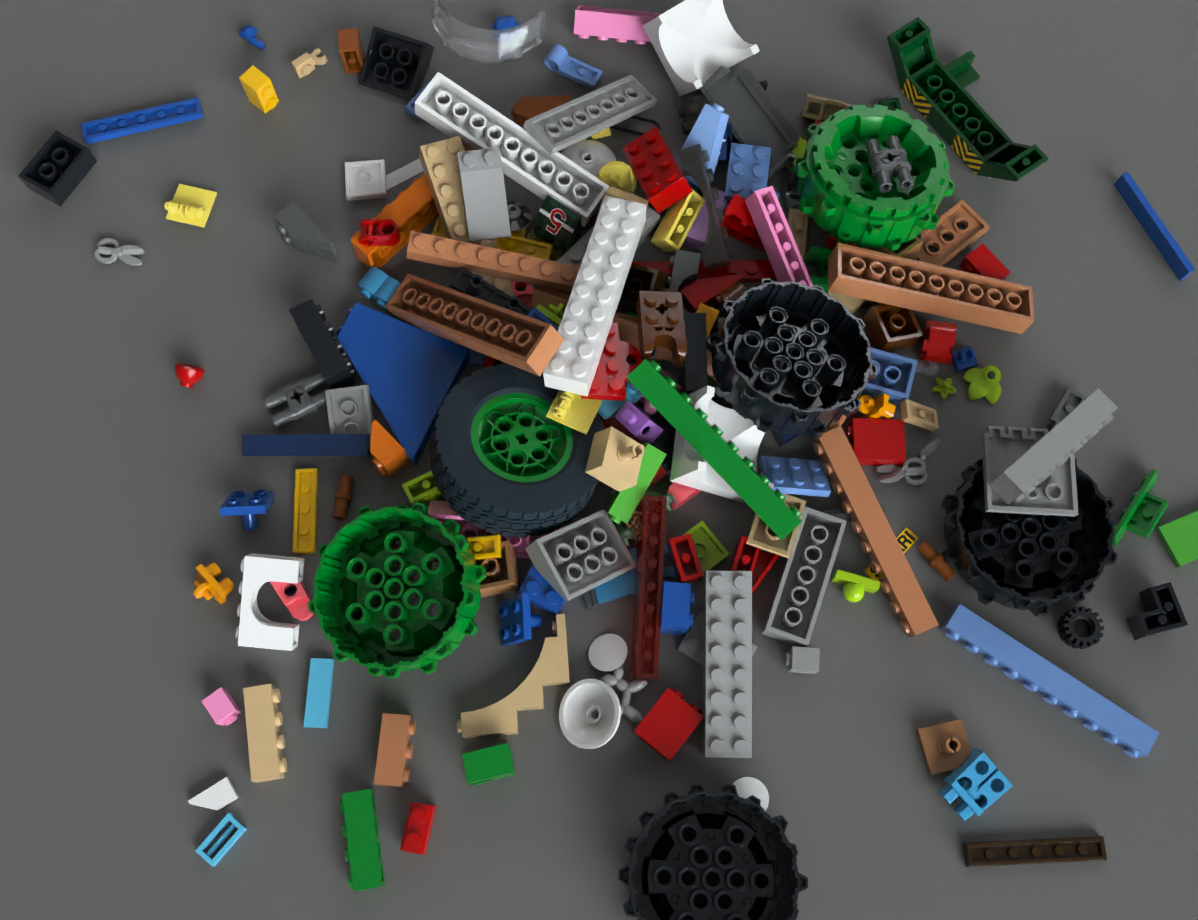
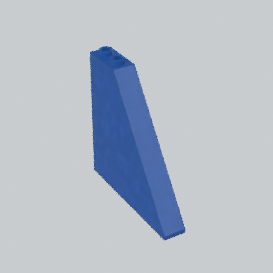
M356 302L354 307L349 309L344 325L339 327L337 338L364 385H369L371 397L399 444L405 449L411 464L416 465L433 432L436 416L442 402L450 390L458 383L470 359L469 349Z

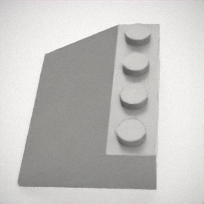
M605 509L543 536L525 549L536 570L566 602L637 567L612 520L608 518L609 515Z

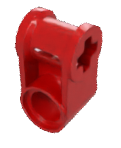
M364 219L360 221L362 229L359 243L363 246H393L398 244L401 239L398 227L391 219Z

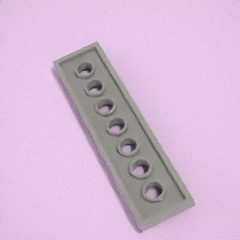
M629 75L528 119L523 127L551 155L655 106L657 99L632 75Z

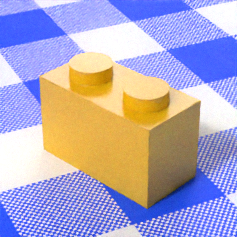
M254 65L239 77L248 100L266 114L277 105L279 99L270 78Z

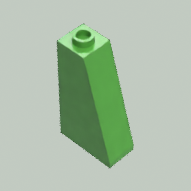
M639 442L645 446L636 486L620 492L615 490L605 509L610 514L608 518L618 524L621 521L626 524L628 523L667 455L649 443Z

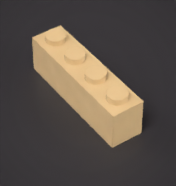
M273 684L243 688L251 782L259 783L285 778L284 772H287L286 758H283L282 749L285 748V738L280 733L283 717L281 711L278 712V703L281 701L280 691Z

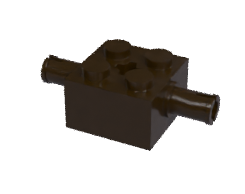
M632 263L619 304L636 308L639 291H680L666 288L669 273Z

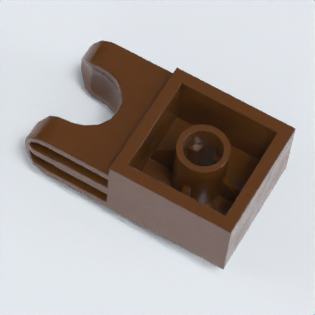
M639 291L636 303V318L641 360H651V353L654 348L662 346L672 352L675 361H684L687 352L682 292Z

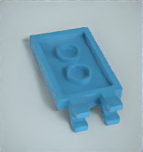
M650 544L629 549L628 551L637 567L595 587L594 591L598 604L662 587L661 580L675 577L673 565L660 569L658 559L668 557L667 545L651 550Z

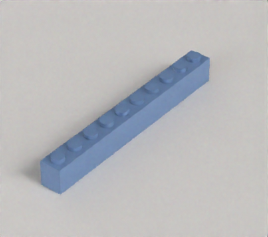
M959 604L952 609L941 627L946 637L953 641L961 642L965 645L964 648L967 651L979 654L987 664L999 667L1007 677L1019 680L1027 690L1042 695L1043 700L1047 703L1059 706L1063 709L1065 715L1074 719L1077 718L1083 722V726L1088 730L1097 731L1103 735V739L1108 743L1117 744L1124 749L1123 752L1132 758L1148 756L1159 732L963 605Z

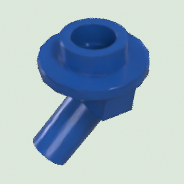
M251 25L243 27L239 36L247 40L251 45L264 50L266 43L255 38L258 29Z

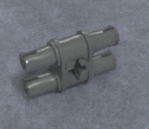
M897 136L889 137L886 143L888 150L882 151L877 139L868 140L866 142V149L869 155L867 162L871 166V175L877 180L880 192H889L892 189L890 178L898 177L901 189H910L913 186L910 174L911 164L907 160V152L901 148L899 138Z
M321 371L305 379L298 378L297 381L285 387L281 386L279 388L280 391L262 398L268 410L284 402L289 404L287 409L271 415L276 427L291 420L299 421V418L312 412L316 413L319 407L327 404L325 391L314 396L308 394L310 390L326 383ZM297 395H298V396L300 397V399H301V400H300V401H301L300 404H299V402L297 401Z

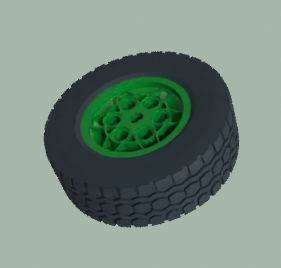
M507 363L497 364L496 367H493V365L485 367L482 371L479 369L471 373L469 377L466 376L459 381L447 394L438 410L430 447V465L438 490L441 491V496L446 503L449 502V506L456 513H460L461 518L468 523L471 521L472 525L480 529H486V532L500 533V536L512 537L513 535L515 538H526L527 535L534 537L540 536L542 533L553 532L556 528L559 529L573 520L584 509L599 482L598 479L585 473L594 434L605 429L603 420H600L599 412H597L587 435L546 417L559 390L545 387L543 373L541 376H538L515 366L507 365Z

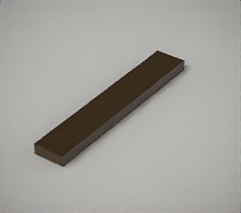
M1103 836L963 843L966 867L1107 861Z

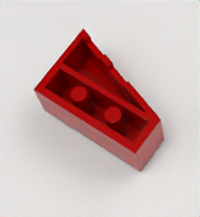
M735 193L725 211L720 232L766 253L745 199Z
M742 535L737 540L728 571H752L753 593L780 555L746 544L748 537Z

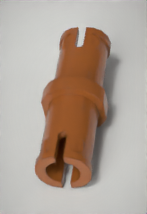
M348 475L340 476L338 491L334 496L336 500L332 518L337 520L346 519L348 504L352 500L350 494L354 477Z
M928 540L917 548L929 561V566L931 568L934 567L946 582L957 574L944 560L943 555H940Z

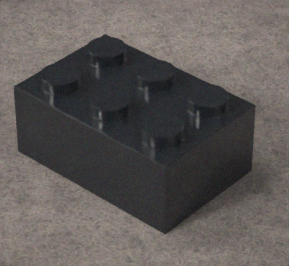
M55 131L18 177L30 190L61 207L96 164L97 160L87 147Z

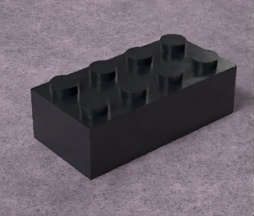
M310 299L289 309L330 390L346 388L355 384L353 376L356 373L320 304L315 306L313 300Z

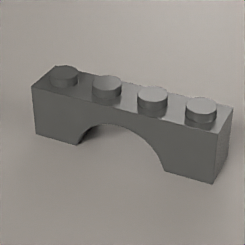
M676 250V255L671 256L669 268H673L672 276L668 278L666 288L679 290L684 283L696 279L701 254Z

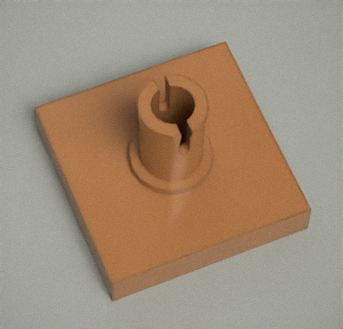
M962 719L916 730L929 775L954 770L970 757L971 749Z

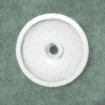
M581 140L566 147L561 153L596 178L605 164L616 161L613 152L605 144L595 140Z
M584 679L572 685L565 693L559 708V723L564 736L573 745L584 749L599 748L609 742L615 735L621 719V706L617 694L607 683L597 679Z

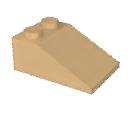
M784 494L786 497L784 502L789 507L794 505L803 514L806 501ZM755 513L746 544L789 559L799 525L781 540Z

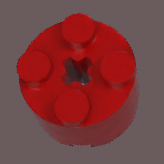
M926 320L919 360L949 365L953 355L950 352H952V348L955 345L956 324Z

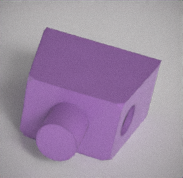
M630 400L614 416L635 437L650 445L664 431L647 413ZM649 426L648 431L643 434L644 428Z

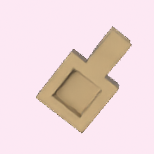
M319 48L315 49L310 55L306 52L291 62L294 72L299 79L310 74L315 69L314 65H324L327 63L328 60L325 55L318 58L322 55Z

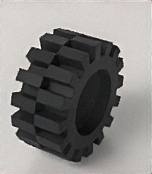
M1082 606L1065 612L1060 617L1062 621L1058 622V626H1061V629H1058V633H1063V636L1060 637L1062 641L1066 639V644L1068 646L1073 645L1072 648L1084 649L1100 641L1099 638L1103 637L1104 633H1101V631L1104 630V626H1100L1103 620L1102 618L1099 620L1096 618L1099 615L1097 612L1091 613L1093 609H1085ZM1076 620H1082L1087 624L1088 633L1086 636H1080L1075 632L1073 624Z

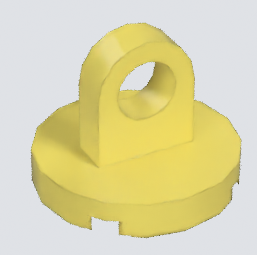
M608 162L601 168L597 176L599 180L608 186L628 193L630 191L634 192L637 186V178L633 169L624 162Z

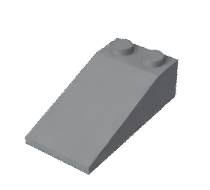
M499 147L457 152L456 164L469 242L511 237Z

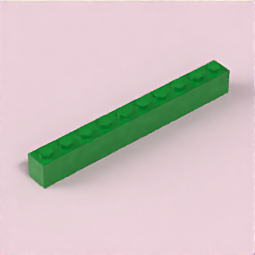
M645 359L626 378L769 528L783 540L802 522L800 518L802 513L794 505L789 507L784 502L786 499L784 494L779 489L774 491L768 485L771 481L762 472L758 474L753 469L755 464L747 456L742 458L738 454L739 448L732 440L727 442L721 436L724 432L716 424L711 425L706 420L708 415L700 407L696 410L691 405L693 400L685 392L680 393L675 388L678 384L669 375L665 377L660 372L662 367L654 359L651 362Z

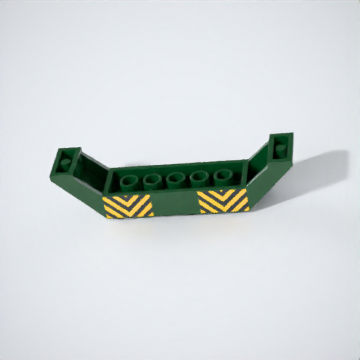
M919 17L888 35L887 41L901 92L976 175L1016 182L1049 159L1036 144L1028 146L1014 143L937 59L930 36L931 30Z

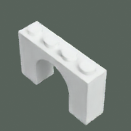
M251 553L242 559L241 572H243V581L239 585V594L242 597L237 609L240 623L236 628L235 634L236 639H238V646L292 651L298 647L299 624L273 622L265 618L258 608L257 595L262 585L266 582L275 581L297 584L303 581L305 558Z

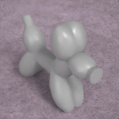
M622 664L612 671V675H604L600 680L607 683L610 687L616 685L622 691L621 716L624 714L629 720L640 723L642 721L641 714L637 709L630 706L631 693L644 689L647 685V680L638 679L628 684L622 678L624 674Z

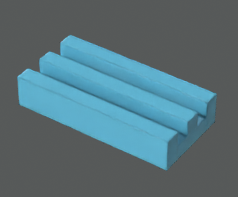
M228 813L195 851L208 864L215 867L248 828L242 825L238 819H235L231 813ZM231 822L232 825L207 853L204 852L223 828ZM237 827L238 830L212 859L211 856Z

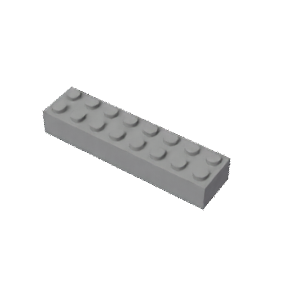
M703 571V755L705 758H752V571Z

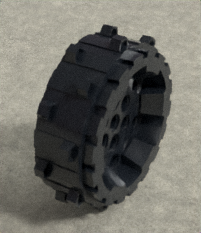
M770 278L762 279L758 287L747 290L736 301L726 300L720 310L725 319L718 333L708 336L705 347L712 355V371L718 383L715 391L719 397H724L727 402H730L739 415L753 421V424L757 426V430L764 433L771 429L777 431L776 433L786 435L809 434L815 439L824 434L826 427L829 428L838 422L842 415L848 417L857 412L862 404L858 396L865 388L868 380L874 379L878 372V366L872 363L871 346L868 337H866L863 331L866 325L861 318L853 316L844 304L826 294L823 287L818 285L810 287L791 281L774 282Z
M983 458L976 461L974 466L969 465L961 473L964 482L957 488L955 495H946L943 498L941 506L947 513L944 522V537L946 538L947 548L942 552L945 561L954 563L959 571V575L977 591L978 601L984 605L994 601L1008 608L1022 611L1028 609L1035 617L1045 616L1048 614L1050 605H1056L1064 600L1075 605L1085 600L1084 594L1089 593L1095 587L1094 582L1103 572L1105 565L1116 563L1118 554L1112 547L1114 524L1110 515V510L1115 505L1110 497L1102 495L1093 479L1078 468L1076 458L1078 515L1075 517L1067 516L1069 520L1065 516L1012 513L1014 519H1012L1007 513L985 512ZM1045 520L1051 523V527L1045 524ZM1024 525L1030 528L1031 534L1026 532ZM1004 531L1010 534L1011 540L1004 536ZM983 537L989 539L990 546L984 543ZM1042 540L1048 543V548L1043 546ZM1021 546L1028 550V555L1022 552ZM1060 555L1064 556L1066 564L1060 560ZM1018 567L1024 569L1025 576L1019 573Z
M725 783L719 792L705 791L701 784L690 785L687 796L681 798L671 791L663 796L664 806L657 813L644 811L638 818L643 829L638 837L627 838L624 847L631 855L629 866L627 865L619 869L618 880L628 885L629 899L623 904L627 916L637 917L638 920H681L686 915H690L693 920H732L735 917H739L741 920L797 919L799 913L797 909L798 892L800 893L808 888V877L798 873L796 863L798 851L796 845L789 843L784 834L788 822L783 815L771 817L760 806V799L753 795L746 799L739 797L735 785ZM686 827L692 828L695 833L693 840L689 842L682 837V831ZM733 829H738L742 834L741 841L738 843H734L730 838V833ZM698 849H702L706 853V860L701 864L694 860V853ZM722 850H726L730 855V860L725 865L721 864L718 860V854ZM661 870H667L670 874V880L666 884H660L657 880V875ZM689 870L694 875V881L690 885H685L681 877L683 872ZM713 871L717 874L718 881L714 886H709L706 883V875ZM736 872L742 878V882L738 887H734L730 883L731 875ZM759 873L763 874L766 879L765 885L761 888H758L754 883V878ZM698 893H702L706 898L705 905L701 908H697L693 903L694 896ZM726 894L730 899V903L727 908L723 909L718 906V898Z

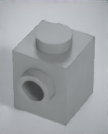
M792 646L789 652H786L785 665L788 666V672L807 674L819 672L820 648Z

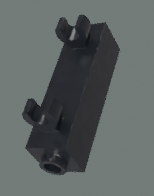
M684 313L687 352L684 359L685 393L692 394L707 386L706 313Z

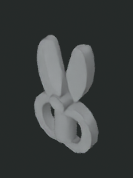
M105 238L98 242V249L94 254L99 262L110 264L119 258L128 265H142L140 259L131 256L144 254V250L141 247L135 245L120 247V244L112 238ZM112 244L115 245V248L106 247L104 245ZM100 254L110 255L111 257L103 258Z
M920 458L907 459L903 463L902 468L895 465H882L876 468L877 472L888 473V475L878 478V481L881 483L896 482L904 477V480L910 485H921L928 477L925 470L926 463ZM918 463L921 467L908 468V464ZM922 475L920 480H913L909 477Z

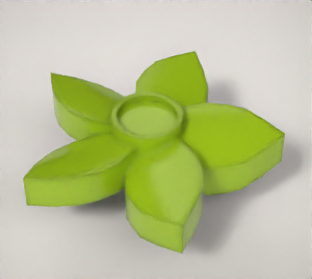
M938 377L935 378L937 386H934L931 392H940V397L945 400L948 394H955L957 392L955 387L951 385L952 378H947L945 381Z

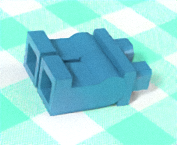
M976 748L969 753V758L943 780L946 785L939 792L940 796L949 804L957 797L962 801L953 810L964 821L973 814L979 817L984 812L983 810L987 809L1013 786L1001 771L996 769L997 767L988 756Z

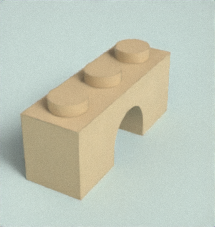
M807 94L802 116L819 121L826 120L829 116L840 110H846L847 106L853 104Z

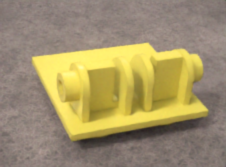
M179 184L173 200L165 202L164 207L168 210L166 219L205 228L217 192Z
M559 390L546 417L587 435L603 400L581 399V395Z

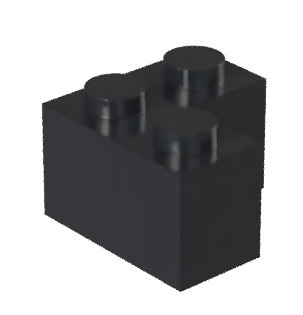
M1171 582L1139 592L1146 612L1126 619L1134 640L1188 625Z

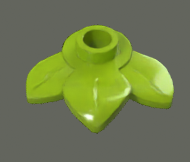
M988 365L983 369L971 368L963 375L962 378L970 383L968 388L969 400L980 399L985 396L990 404L997 402L1002 392L999 384L1001 372L997 367ZM988 372H992L994 374L993 379H989L987 377Z

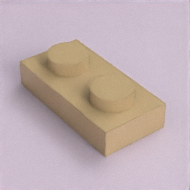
M908 399L900 402L902 421L932 432L939 429L937 411L935 409Z

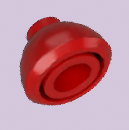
M177 363L174 366L175 375L180 381V386L193 388V384L199 382L205 373L202 367Z

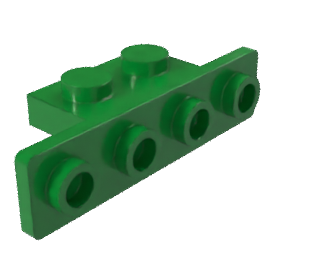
M1152 469L1149 475H1144L1141 481V488L1133 493L1130 500L1131 504L1121 512L1120 522L1118 525L1114 524L1112 545L1117 546L1126 530L1148 539L1168 506V501L1149 494L1157 482V470Z

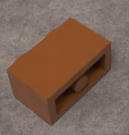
M358 28L338 30L339 52L346 74L361 73L365 56Z

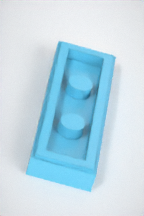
M311 658L303 726L305 728H328L334 659Z

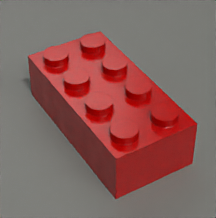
M656 126L622 148L649 202L658 214L693 192L670 147Z

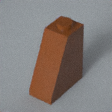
M571 96L520 97L518 103L513 105L511 112L514 123L523 127L526 120L570 102Z

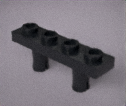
M463 267L460 268L450 287L458 292L526 316L532 310L521 303L518 297L509 296L484 281L481 275L473 274Z

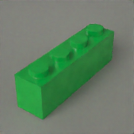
M365 789L342 794V800H339L340 813L344 814L345 823L342 824V834L344 838H347L348 848H345V859L347 863L350 862L351 870L347 874L348 885L353 888V892L385 886L374 790Z

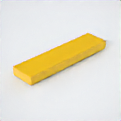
M317 468L295 469L293 554H316Z

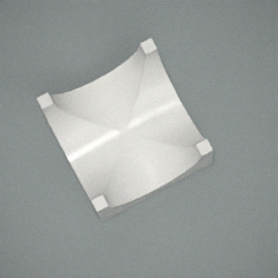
M685 0L643 25L679 97L702 87L721 66L730 68L760 51L757 44L745 42L735 32L725 13L723 0Z
M707 385L690 394L689 396L693 400L691 405L696 410L700 407L708 415L706 420L711 425L716 424L724 432L721 436L727 442L732 440L739 448L738 454L742 458L747 456L755 464L753 469L757 472L758 449L765 433L757 430V426L753 424V421L743 418L734 409L715 403L711 399L714 396V387ZM676 430L670 481L744 503L745 501ZM769 483L768 485L773 489L774 484Z

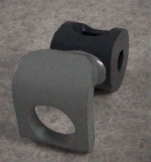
M796 173L791 175L788 192L783 201V206L787 211L789 208L799 209L793 205H799L801 201L797 191L798 178Z

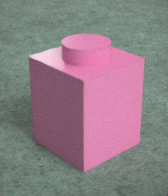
M222 687L201 701L214 722L222 726L233 723L238 718L237 715L242 712L228 690Z

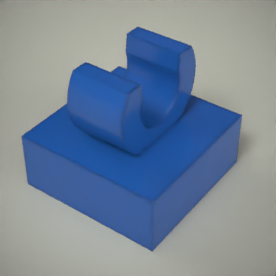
M971 346L950 352V354H953L951 360L956 373L975 368L978 365L975 358L976 355Z

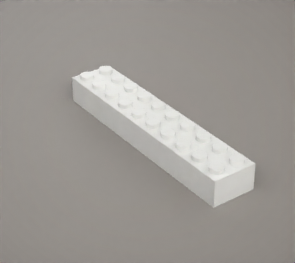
M439 72L414 102L415 114L450 138L460 136L463 146L468 150L499 147L503 173L553 207L563 210L565 215L583 227L586 226L598 209L604 192L610 187L559 152L550 155L528 131Z
M605 196L558 329V333L564 338V341L543 372L545 387L588 397L646 221V204Z

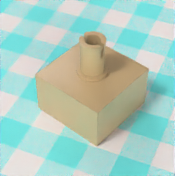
M612 426L594 434L585 473L618 492L634 487L637 484L645 446Z

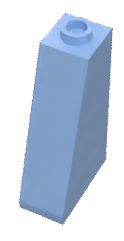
M716 103L713 106L705 104L676 158L686 179L705 190L707 186L711 187L729 118V115L723 112L725 108Z

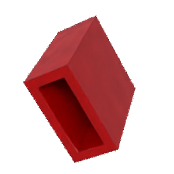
M853 418L849 425L846 426V437L849 438V443L860 465L901 466L906 461L905 431L902 419Z
M667 688L633 732L667 762L674 757L704 718L701 715L702 710L693 703L690 705L683 700L684 696L675 688L673 690Z

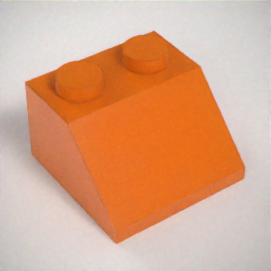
M374 420L372 422L370 452L374 459L371 461L382 476L387 474L392 479L410 463L405 449Z

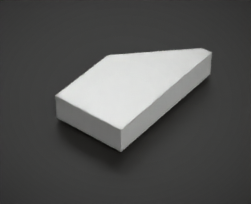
M225 777L188 800V802L192 805L220 810L238 799L239 796L229 777Z

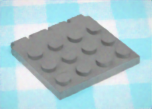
M987 426L986 433L982 435L985 512L1077 516L1078 500L1074 454L1020 502L1017 503L1014 500L1007 505L989 484L1048 433V429L1029 428L1027 435L1026 428L1007 427L1006 434H1004L1003 426Z

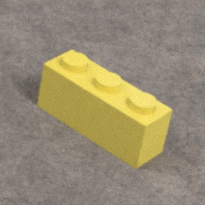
M693 190V192L668 207L651 242L663 252H676V250H680L705 200Z

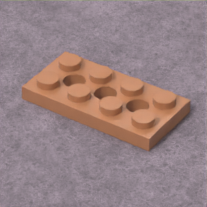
M962 199L939 217L937 229L921 232L923 243L916 261L944 267L986 233L990 226ZM956 223L964 224L966 229H959ZM947 234L951 237L952 240L946 241L943 239L942 235ZM928 246L936 247L937 252H930Z

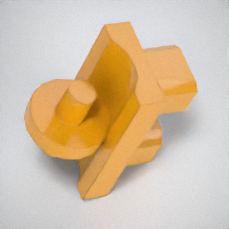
M882 394L875 398L864 395L859 398L862 404L858 410L863 413L860 418L883 419L886 417L889 419L893 417L896 406L888 402L890 396L887 394Z
M215 562L205 567L202 564L196 567L198 571L196 578L198 580L193 583L196 587L193 595L196 598L204 596L206 600L211 599L213 596L222 605L226 602V596L234 589V583L227 577L219 583L215 580L216 577L221 575V570Z

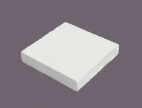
M384 159L345 162L347 201L387 198Z

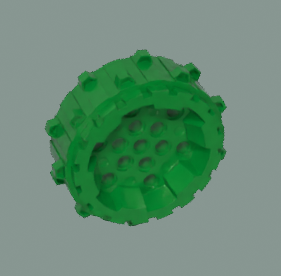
M873 104L869 108H866V105H849L846 107V110L843 109L836 112L819 125L811 124L806 132L809 141L803 158H795L792 171L797 174L798 178L797 191L801 199L798 208L801 213L811 216L821 229L835 236L838 243H852L867 248L883 247L888 248L890 251L898 250L901 243L914 239L925 229L934 230L940 220L935 212L942 198L952 195L955 183L950 180L949 176L950 168L945 153L946 145L938 139L935 133L931 134L928 126L918 118L913 120L909 117V113L899 109H895V111L888 110V106ZM891 136H897L901 148L907 152L906 157L911 164L910 174L913 186L910 189L903 190L900 187L898 177L890 178L892 189L889 192L882 193L879 190L877 180L871 175V166L867 162L869 155L866 149V142L870 139H877L880 150H888L887 139Z
M415 502L411 507L403 504L396 507H385L376 511L366 505L359 509L357 519L343 526L330 543L321 544L317 551L321 560L314 578V596L308 602L309 612L317 614L322 632L333 644V657L339 662L352 659L355 663L366 666L368 674L380 677L383 673L385 678L389 679L399 678L401 672L414 671V669H420L424 674L429 675L437 671L439 660L450 655L460 645L465 636H475L479 627L474 619L477 610H479L481 600L480 583L487 577L486 568L476 565L475 556L469 547V541L466 536L459 535L461 525L451 518L442 523L429 516L428 506ZM400 539L401 545L398 549H395V543ZM438 559V567L433 570L432 563ZM400 562L401 567L395 572V565ZM363 564V571L360 574H358L359 569ZM416 572H419V579L414 582L413 576ZM381 574L382 580L379 584H377L376 578L378 575ZM400 584V592L395 595L394 589ZM418 594L419 602L414 606L413 598ZM378 597H381V604L379 607H376V600ZM438 605V613L433 616L432 608ZM399 607L400 615L395 618L394 611ZM362 609L363 615L358 620L357 613ZM399 630L400 638L395 641L394 634Z

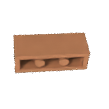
M382 713L374 785L405 787V782H409L410 768H407L408 759H412L413 745L410 744L411 735H415L416 721H413L411 715Z

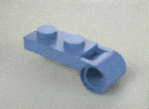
M558 44L553 45L544 60V64L548 69L592 90H595L603 77V71L568 56L567 50Z

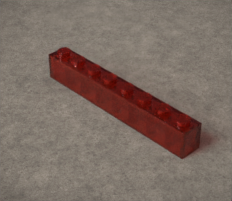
M644 495L639 502L630 676L636 678L658 679L667 497Z

